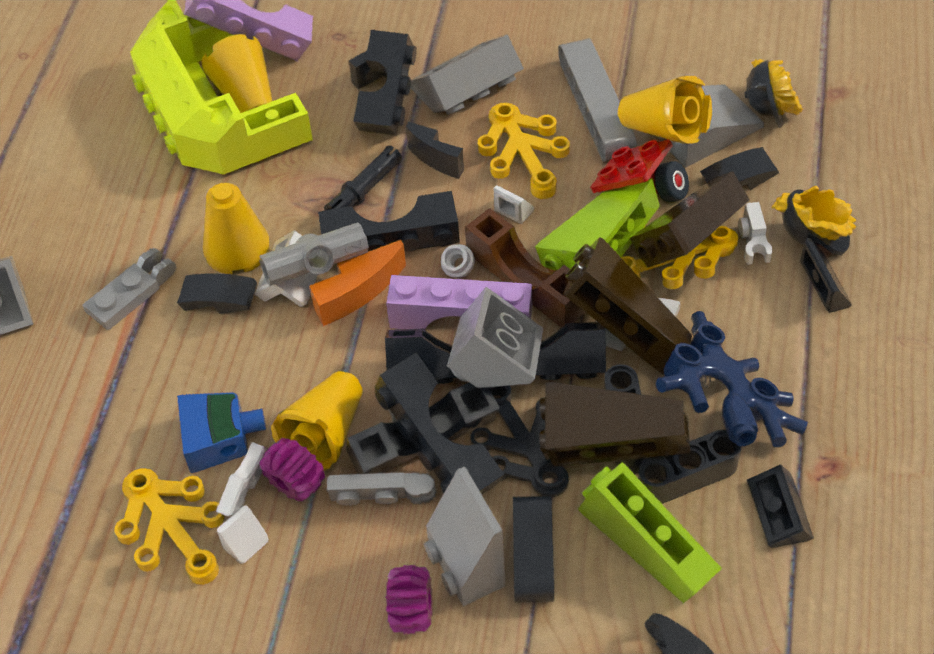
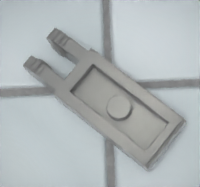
M154 247L153 249L150 248V250H147L146 253L144 252L139 257L137 264L131 265L82 305L85 312L105 329L110 330L160 289L159 286L167 281L177 268L175 262L168 258L161 261L162 253Z
M428 473L329 475L327 477L329 497L331 501H337V504L356 505L360 500L375 499V502L379 504L396 503L398 498H407L413 504H421L422 502L426 504V502L430 503L436 497L434 479Z

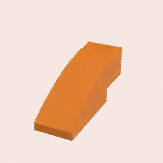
M401 240L337 263L339 275L309 285L313 307L323 326L344 318L363 307L390 285L391 275H399L406 267L404 244Z

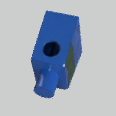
M236 393L185 394L177 396L183 454L190 473H196L245 456L248 452L246 434L266 430L263 408L242 412Z

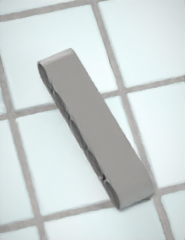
M588 38L559 45L560 65L602 161H610L612 154L621 147H637L633 130L624 127L618 117L620 101L591 39Z

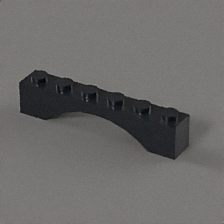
M598 322L566 323L556 333L541 341L536 375H540L541 379L556 380L560 379L562 374H576L578 378L589 379L597 377L598 373H606L605 328ZM423 328L387 330L385 336L386 370L417 353L438 382L437 384L451 383L453 378H457L451 369L447 367L452 345L437 339Z

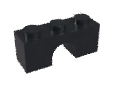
M371 30L365 61L371 71L386 73L387 80L384 86L377 91H359L353 120L359 131L397 136L398 126H403L405 119V107H402L404 95H409L411 87V77L408 76L410 65L415 64L417 54L416 46L413 45L408 34Z

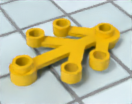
M511 103L496 104L489 111V122L492 124L487 134L480 136L477 141L478 152L482 156H492L497 152V142L501 135L507 133L509 136L500 156L493 158L490 162L491 175L497 179L506 178L510 174V165L518 152L532 176L530 179L532 195L538 199L553 197L557 191L556 176L550 170L542 167L532 149L550 153L555 158H565L570 153V141L563 136H557L552 140L523 133L519 127L538 131L542 136H552L556 132V118L547 114L534 118L520 114L519 108Z
M720 226L687 255L648 268L641 259L635 260L630 256H622L621 258L639 278H641L640 272L674 262L672 266L663 269L662 284L668 289H677L683 285V276L696 254L707 251L705 256H700L694 260V274L702 279L714 276L715 265L719 258L729 256L734 252L738 245V234L731 228Z
M146 468L137 469L129 473L122 483V491L129 502L125 516L116 523L114 532L120 543L125 545L133 544L140 537L138 523L144 505L151 511L152 515L144 544L134 553V560L138 568L149 572L158 567L160 563L158 552L165 530L187 559L185 568L190 580L199 585L212 582L219 572V566L214 554L208 550L199 549L179 522L201 523L209 528L219 527L224 522L225 515L218 513L214 518H207L210 512L217 510L219 503L211 501L205 503L202 507L165 504L159 497L179 496L184 497L189 502H196L205 493L202 480L197 476H188L181 482L159 480L154 471ZM146 482L144 486L136 487L138 484ZM198 486L197 490L187 492L189 487ZM126 528H133L130 534L122 535L123 530ZM145 555H153L151 560L147 562L141 561ZM207 560L206 564L201 567L194 566L199 561Z

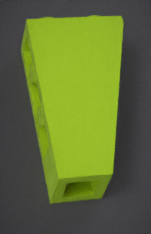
M649 179L645 183L602 192L535 246L541 265L552 270H558L563 265L571 269L576 263L573 261V258L579 249L586 243L591 246L599 237L603 238L622 257L632 244L630 237L642 230L660 207L653 180Z
M623 462L612 471L606 466L590 481L591 484L581 493L585 497V500L578 508L582 515L682 603H685L722 569Z

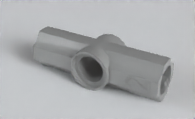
M357 222L319 236L312 233L305 234L295 244L260 255L259 261L269 286L307 273L315 275L324 274L332 268L333 264L368 253L369 246L362 226ZM320 249L316 257L308 259L314 250Z

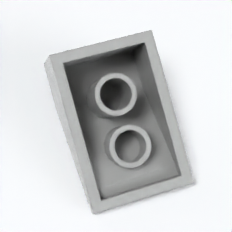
M725 84L701 86L705 95H710L712 118L708 131L701 133L697 138L699 141L691 144L671 141L673 147L670 149V152L685 168L764 127V122ZM655 136L659 141L667 140V139H664V138Z
M464 466L455 473L426 525L428 541L424 543L430 561L433 564L439 562L444 571L441 574V578L450 596L456 594L463 606L505 587L502 529Z

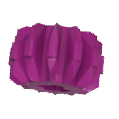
M283 437L269 447L259 462L262 474L269 479V484L274 485L279 492L284 493L289 499H295L300 502L314 494L326 477L323 465L316 460V455L311 454L306 447L300 446L297 441Z
M403 565V567L391 569L388 574L385 596L390 628L393 632L403 634L426 632L432 623L431 617L433 615V589L431 587L429 571L426 567H416V565Z

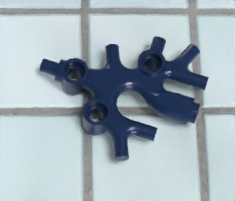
M694 312L691 316L693 338L690 344L680 343L675 346L663 369L664 377L656 380L657 390L660 393L682 390L688 394L694 411L696 413H704L708 410L709 405L702 389L700 378L710 377L723 383L729 393L723 400L721 408L722 420L729 439L738 446H748L756 440L758 433L756 422L761 419L773 447H782L787 443L782 428L803 435L808 422L790 415L777 407H791L794 401L793 394L791 392L779 391L771 381L764 378H755L750 382L745 377V374L758 371L760 367L759 361L755 357L735 360L728 356L722 348L725 340L724 332L712 322L707 321L704 312Z

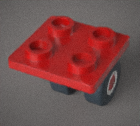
M650 140L638 147L630 148L629 146H624L617 149L612 154V159L598 172V177L590 188L593 193L645 183L652 179L656 194H659L666 202H675L686 197L689 190V179L685 168L677 161L666 162L660 165L673 147L671 140L660 142Z

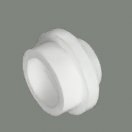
M451 245L442 253L441 267L449 277H465L474 267V254L465 245ZM458 258H463V262L459 266L454 267L455 261Z

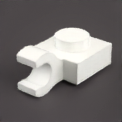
M759 202L746 203L743 218L738 220L739 235L741 239L746 238L747 242L744 254L745 262L748 265L752 264L753 253H761L764 256L765 262H770L772 247L766 239L767 228Z

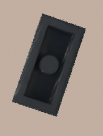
M806 238L800 262L826 310L831 313L850 308L852 303L827 257L811 238Z
M780 464L747 479L770 548L807 542L814 539L794 479L785 467Z

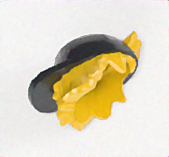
M755 59V61L751 62L754 68L746 79L745 98H748L751 107L761 115L774 116L778 128H781L784 125L782 115L785 112L799 115L803 111L799 103V97L792 90L790 72L785 71L784 67L778 66L783 64V60L763 61L762 59Z
M813 186L806 191L798 189L792 193L783 192L782 196L776 198L772 209L782 212L784 227L788 234L797 242L804 245L805 239L811 238L817 245H822L835 255L841 256L847 251L850 246V235H852V230L856 228L854 224L856 219L850 215L852 213L851 204L835 198L833 190L819 191L818 186Z

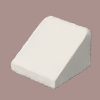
M497 185L493 188L494 210L522 224L534 211V206L523 198Z
M247 505L242 506L217 529L223 549L241 564L249 560L269 540L266 532Z

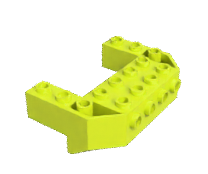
M168 0L149 21L131 49L130 55L136 74L132 75L133 83L138 93H145L142 95L146 109L148 113L155 112L156 115H153L154 123L160 134L166 133L167 136H164V141L171 155L176 153L182 165L224 175L313 140L308 112L296 92L240 113L229 93L218 97L198 61L202 60L205 53L209 57L214 51L212 46L218 41L232 36V34L184 15L176 0Z

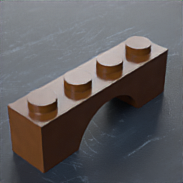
M491 208L465 226L466 246L473 252L475 260L503 282L532 284V305L562 328L566 323H574L586 313L563 294L569 281L565 277L570 269L563 265L558 270H552L541 265L522 245L514 226Z

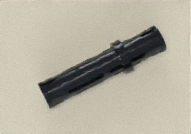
M386 146L352 181H346L341 186V191L324 206V211L350 206L353 208L355 205H361L365 200V195L402 161L400 152L395 149L390 155L394 147Z

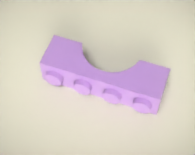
M186 0L184 15L232 35L245 34L247 39L252 40L255 37L262 47L296 61L299 60L312 42L313 16L286 4L277 12L266 13L253 9L242 0Z
M391 275L386 302L389 326L394 329H426L436 319L448 316L461 317L485 287H488L531 319L532 284Z

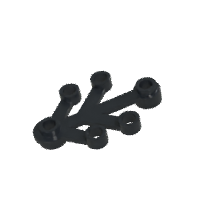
M511 385L489 387L493 396H502V398H495L500 408L498 413L514 438L491 433L485 427H478L471 432V445L483 444L487 451L495 449L526 457L532 465L531 467L512 463L502 455L493 456L492 458L497 465L505 467L502 470L505 475L500 481L510 477L530 482L535 492L541 496L556 497L564 493L569 484L567 470L563 466L553 467L550 458L547 460L541 451L539 435L540 431L545 430V420H542L540 413V399L536 403V417L529 432L511 404ZM479 437H485L488 439L484 443H479L476 441V439ZM547 478H552L556 480V482L546 483L544 482V480Z

